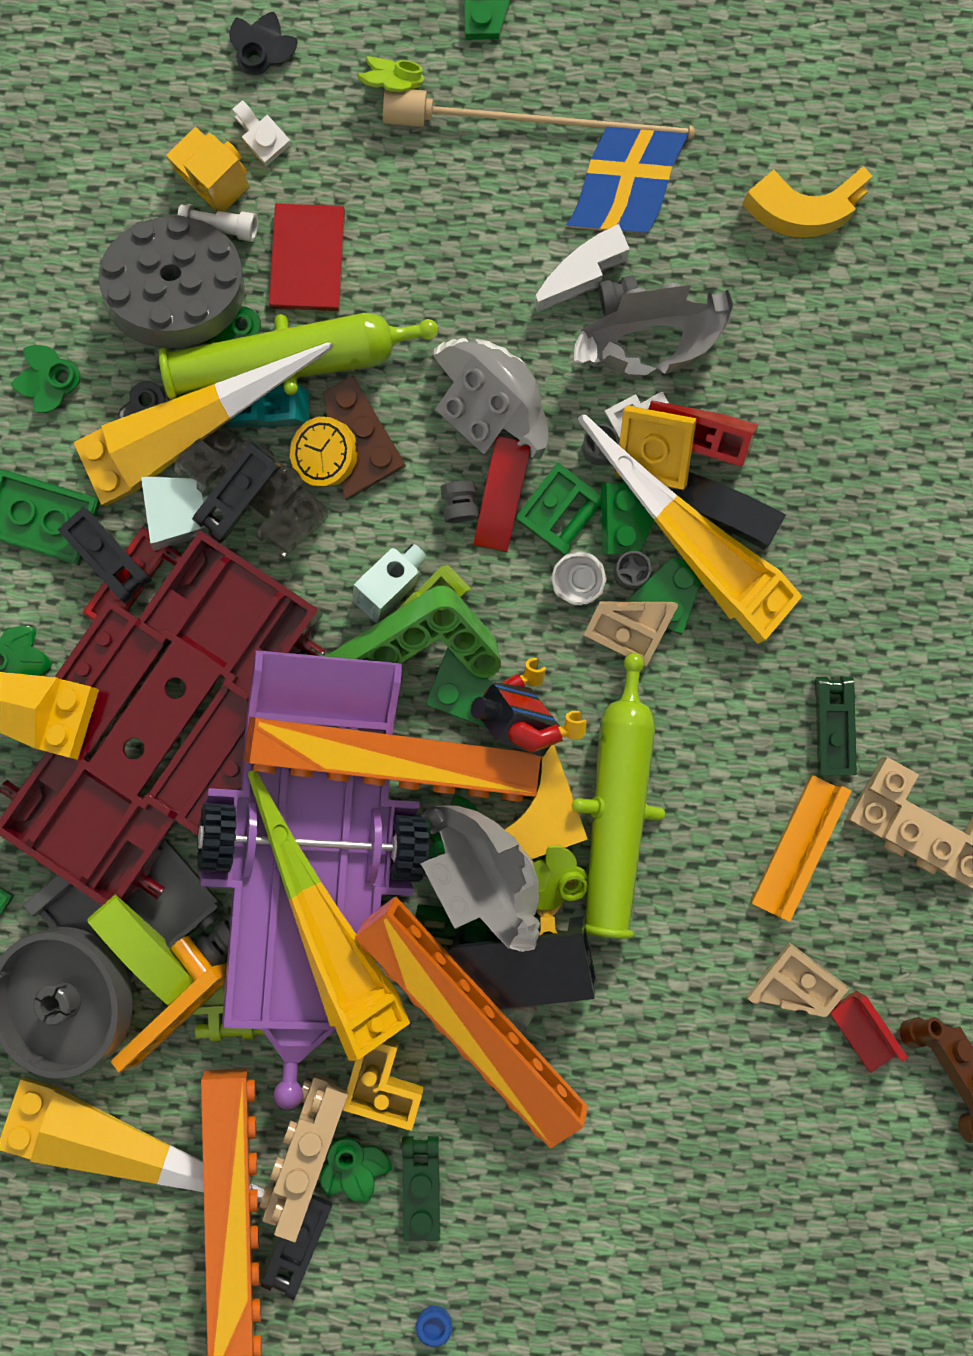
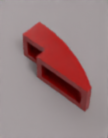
M502 436L496 437L473 544L475 546L508 552L531 451L529 445L519 446L517 443L520 440Z

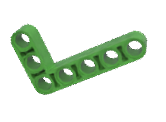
M447 586L431 588L325 656L402 663L441 639L476 677H492L501 668L498 645L494 635L457 593Z

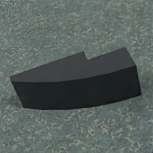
M691 472L688 473L687 485L684 490L677 489L675 492L677 496L727 534H735L763 550L770 546L786 514L744 493Z

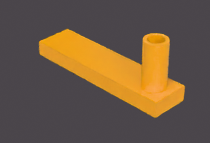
M185 936L171 947V951L194 982L111 1060L116 1070L122 1072L138 1066L224 985V980H226L227 963L212 967L189 936Z

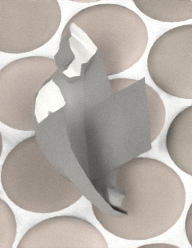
M670 283L657 290L632 289L622 294L617 311L581 329V333L575 343L574 361L582 364L588 363L592 366L603 363L622 374L646 376L658 368L664 374L676 371L691 364L707 352L728 324L733 308L730 292L725 290L723 293L716 295L709 292L707 293V304L686 300L691 285L681 286L679 283ZM647 327H681L683 334L676 352L656 366L642 363L640 356L626 354L625 345L618 343V338Z
M466 338L452 339L434 348L433 356L453 381V384L435 410L483 454L488 450L500 431L505 429L520 440L517 443L519 446L529 445L531 447L532 458H541L547 447L549 437L548 426L541 405L542 394L529 367L520 358L510 354L506 348L495 345L490 341L478 339L468 341Z
M430 806L422 814V817L432 822L431 834L440 832L445 854L421 863L454 928L480 917L508 949L511 948L522 952L535 949L536 941L540 934L538 930L540 922L534 917L539 902V880L532 859L512 835L506 832L498 823L478 811L460 806Z

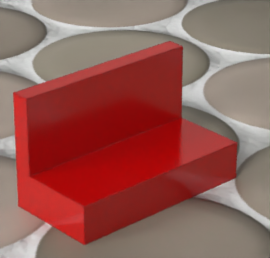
M856 990L838 1002L830 1012V1016L870 1073L893 1057L902 1062L908 1058L866 995Z

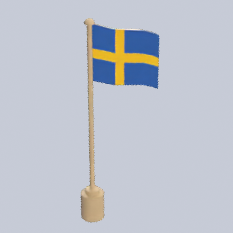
M384 89L383 124L425 127V120L432 121L433 113L605 128L590 160L579 202L565 225L567 228L605 231L619 224L622 232L647 234L661 209L671 170L686 138L691 139L695 135V128L692 125H689L688 128L437 107L433 106V99L427 98V91L410 89L405 92H390Z

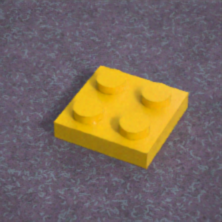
M626 406L623 410L619 446L665 486L684 490L688 480L696 418ZM616 471V476L621 477L619 473Z

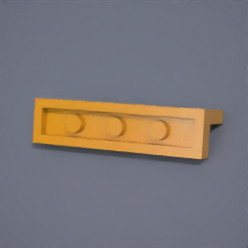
M810 775L750 901L751 904L786 921H791L852 792L851 790L843 786H834L814 775Z

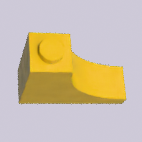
M551 745L544 757H541V774L536 797L533 798L529 807L515 822L504 828L506 832L517 840L531 859L545 855L549 846L556 845L565 848L588 840L579 813L572 809L574 799L554 745Z

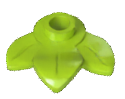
M366 56V62L372 71L357 73V78L362 83L371 87H384V89L390 92L415 90V88L421 87L424 82L422 67L408 60L395 62L393 60Z
M556 845L549 846L546 850L545 860L533 861L539 880L537 910H553L559 907L565 900L576 901L586 894L588 876L584 869L577 866L574 854L568 849ZM575 879L572 883L566 884L568 881Z

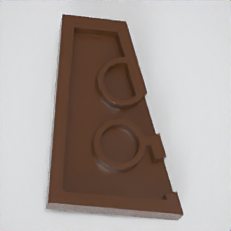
M353 375L323 392L328 417L346 424L356 439L355 452L358 453L357 462L352 473L342 482L346 501L406 467L402 457Z

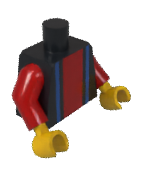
M530 658L525 663L524 674L520 676L515 674L501 683L495 682L484 692L483 697L475 698L471 705V714L474 718L481 719L493 738L499 743L544 757L551 745L563 741L562 737L566 736L573 740L583 738L586 733L587 720H582V712L570 711L565 716L564 726H560L535 692L531 688L525 687L526 684L540 686L545 678L546 667L537 670L539 659Z

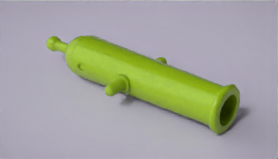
M361 313L289 328L287 317L283 314H278L274 319L275 330L271 332L169 352L168 348H160L159 365L166 394L169 400L178 398L179 395L189 394L324 343H332L333 347L329 352L283 382L285 393L294 395L298 390L297 378L374 367L386 361L391 356L393 346L399 342L420 337L427 340L435 338L438 333V325L435 321L426 319L421 321L419 325L393 327L389 326L384 317L372 313Z
M631 653L625 657L623 662L626 670L624 692L619 701L612 702L605 708L600 720L593 799L577 798L572 802V809L575 812L591 814L593 817L585 915L587 934L616 939H630L635 936L634 930L630 929L643 823L646 820L661 821L665 818V810L663 808L648 806L646 803L656 726L650 707L641 703L639 698V676L645 664L643 657L638 653Z

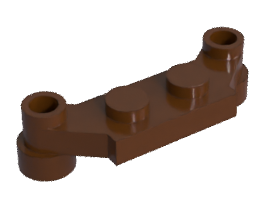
M917 1017L903 1021L900 1026V1037L903 1043L911 1049L925 1046L930 1047L970 1110V1113H964L960 1116L958 1129L965 1141L973 1143L972 1044L960 1026L955 1028L948 1027L938 1018L933 1017L924 1020Z

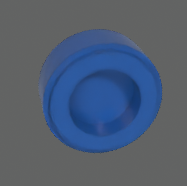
M429 1306L423 1309L418 1315L416 1322V1334L419 1340L430 1347L441 1346L449 1340L452 1333V1318L448 1311L440 1306Z

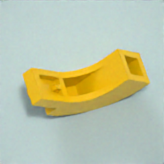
M863 166L833 192L823 196H807L793 190L773 170L747 192L742 205L757 221L772 231L798 238L817 237L830 233L849 221L856 210L854 206L867 195L868 191L865 188L873 176Z

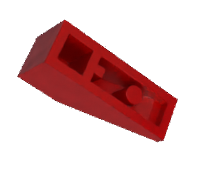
M653 400L649 405V410L696 418L692 446L693 452L743 467L748 459L758 424L725 414Z

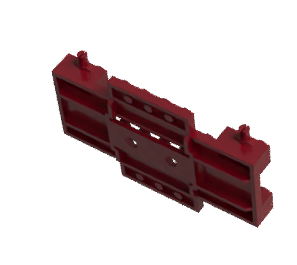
M199 530L183 554L171 545L165 549L174 555L176 559L166 552L162 553L161 557L173 564L174 568L139 618L108 599L55 675L56 678L99 689L78 760L46 752L21 789L9 780L4 781L2 784L4 787H0V793L12 800L0 817V836L102 906L114 895H117L126 904L132 894L140 888L158 900L166 887L150 878L149 874L153 863L163 850L159 846L176 821L198 836L201 809L208 789L241 790L246 717L255 650L299 654L303 651L307 655L313 656L320 655L312 651V649L323 656L327 652L326 649L310 640L312 630L323 616L318 608L201 530ZM172 641L166 652L163 654L155 668L152 670L146 681L143 683L137 694L134 696V698L132 699L126 710L123 712L117 723L114 725L106 739L103 741L97 752L94 754L92 759L88 761L93 752L96 750V748L102 741V739L104 738V736L107 734V732L113 725V723L116 721L122 710L125 708L133 694L136 692L142 681L145 679L153 665L156 663L162 652L165 650L169 642ZM221 675L224 676L226 679L222 683L223 686L151 791L144 798L139 795L140 792L150 782L153 773L164 757L172 750L173 744L186 725L192 721L201 703L213 690ZM174 678L182 679L186 685L185 694L178 699L170 698L166 692L168 682ZM133 738L140 739L144 744V753L138 759H130L125 753L126 743Z

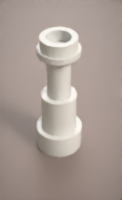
M181 204L179 206L177 215L203 221L217 228L222 233L236 235L239 240L254 242L256 238L258 216L255 213L242 211L240 214L217 211L214 214L194 210L193 204Z

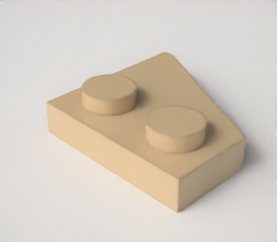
M600 601L583 635L624 656L638 653L643 657L644 666L647 667L678 608V604L675 602Z
M789 942L754 985L747 998L753 1003L759 1004V1002L779 1005L782 1009L792 1011L804 1010L812 1015L827 1017L849 989L847 985Z

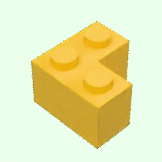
M196 126L166 154L172 169L216 212H225L250 187L245 176L247 170L239 161L242 157L236 148L228 141L222 144L211 133L204 135Z
M389 1038L360 1060L355 1061L347 1087L348 1096L343 1111L412 1131L424 1086L390 1076L400 1041Z

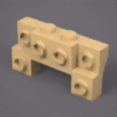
M882 757L845 820L885 841L886 843L883 848L902 858L906 853L917 859L915 866L932 875H935L936 871L973 890V817L965 832H962L910 803L906 798L919 774L888 757Z
M318 1073L314 1074L312 1082L306 1079L302 1086L303 1098L301 1101L304 1105L297 1123L290 1121L283 1143L289 1145L285 1159L277 1157L270 1176V1180L276 1181L274 1188L266 1186L259 1208L265 1210L262 1222L276 1226L274 1235L292 1242H296L348 1096V1092L340 1088L336 1084V1080Z

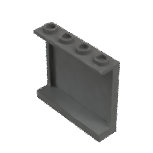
M165 838L159 846L163 850L153 863L149 874L150 878L166 887L165 891L156 900L140 888L132 894L126 904L156 930L171 949L177 941L185 936H189L199 926L204 931L220 917L216 911L223 904L208 887L201 886L200 877ZM58 875L23 905L32 916L40 915L50 928H78L101 939L87 919L102 905ZM121 961L128 975L133 994L138 989L135 982L139 978Z

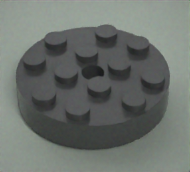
M181 215L137 222L110 244L103 255L99 267V286L111 320L124 334L149 346L183 348L205 342L221 333L232 323L241 309L244 299L245 285L241 260L233 243L225 234L212 225ZM170 272H172L174 281L170 279Z
M50 928L20 939L1 956L0 1044L17 1064L27 1071L42 1077L53 1079L70 1078L101 1064L120 1047L131 1023L133 1010L132 990L128 975L120 959L100 938L78 928Z

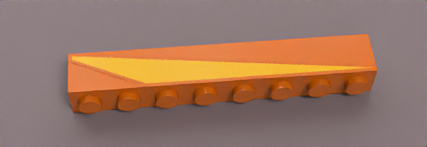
M257 717L249 718L244 761L254 764L253 771L276 773L277 766L291 768L290 775L312 778L313 771L327 772L328 780L349 782L350 775L362 776L364 784L385 786V779L399 781L398 787L404 789L420 790L422 783L434 785V792L455 794V788L468 789V796L489 798L490 792L502 793V800L523 802L524 795L536 797L541 756L526 751Z
M396 896L364 920L355 936L361 948L367 954L374 957L384 968L386 975L392 981L399 984L407 993L411 1002L431 1019L435 1028L456 1046L460 1055L481 1073L484 1081L505 1099L508 1107L529 1125L532 1133L537 1138L542 1139L551 1149L584 1128L588 1105Z
M248 1068L204 1070L201 1079L208 1356H262V1336L255 1335L254 1322H261V1299H254V1286L260 1285V1262H253V1249H259V1225L252 1226V1212H258V1189H251V1176L257 1175L258 1161L257 1152L250 1153V1139H256L257 1121L256 1116H250L249 1102L256 1101L255 1079L249 1080Z

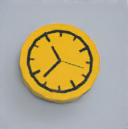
M315 417L306 421L296 431L291 441L290 460L293 470L301 480L312 486L329 487L342 483L352 473L357 462L358 453L355 452V435L346 424L331 417Z

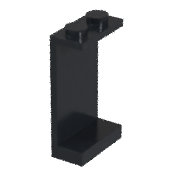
M584 916L569 918L567 932L539 935L536 941L537 945L533 950L522 952L511 948L508 949L501 940L466 944L463 930L456 931L452 945L448 946V954L499 1009L595 999L597 980Z

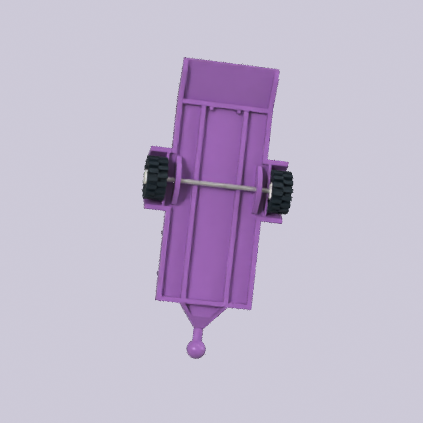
M255 650L246 717L244 755L250 717L393 735L401 684V663ZM243 755L241 790L208 789L199 821L197 868L201 886L233 888L231 916H229L230 931L226 980L223 983L225 994L222 1026L223 1028L262 1029L284 1061L282 1081L274 1090V1100L280 1108L290 1110L296 1108L303 1098L302 1087L297 1082L298 1063L336 1029L329 1025L248 777V771L253 770L254 764L245 762ZM277 766L276 773L258 772L304 855L356 934L364 920L380 908L381 894L413 896L414 888L411 881L420 882L423 879L425 871L421 863L428 860L427 851H429V845H427V840L429 839V832H427L428 824L425 817L415 816L420 807L419 801L388 800L390 782L388 779H385V786L364 784L362 776L350 775L349 782L328 780L327 772L313 771L312 778L290 775L291 768Z

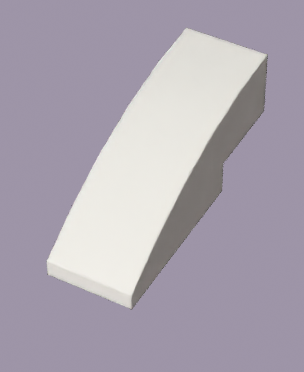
M619 224L597 234L579 246L558 265L535 295V308L537 312L598 288V283L602 281L603 277L601 271L627 261L630 249Z

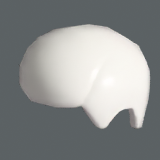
M581 551L566 554L555 564L551 576L553 589L557 597L564 599L572 605L594 602L603 593L607 580L603 564L595 556Z

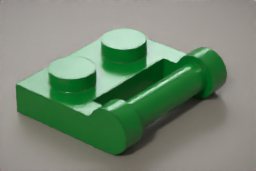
M557 462L515 517V520L564 557L572 549L571 543L596 510H601V494ZM577 495H581L585 498L586 502L558 537L551 531Z

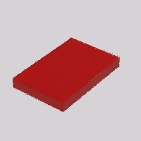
M275 203L269 301L271 308L340 311L345 223L344 206Z

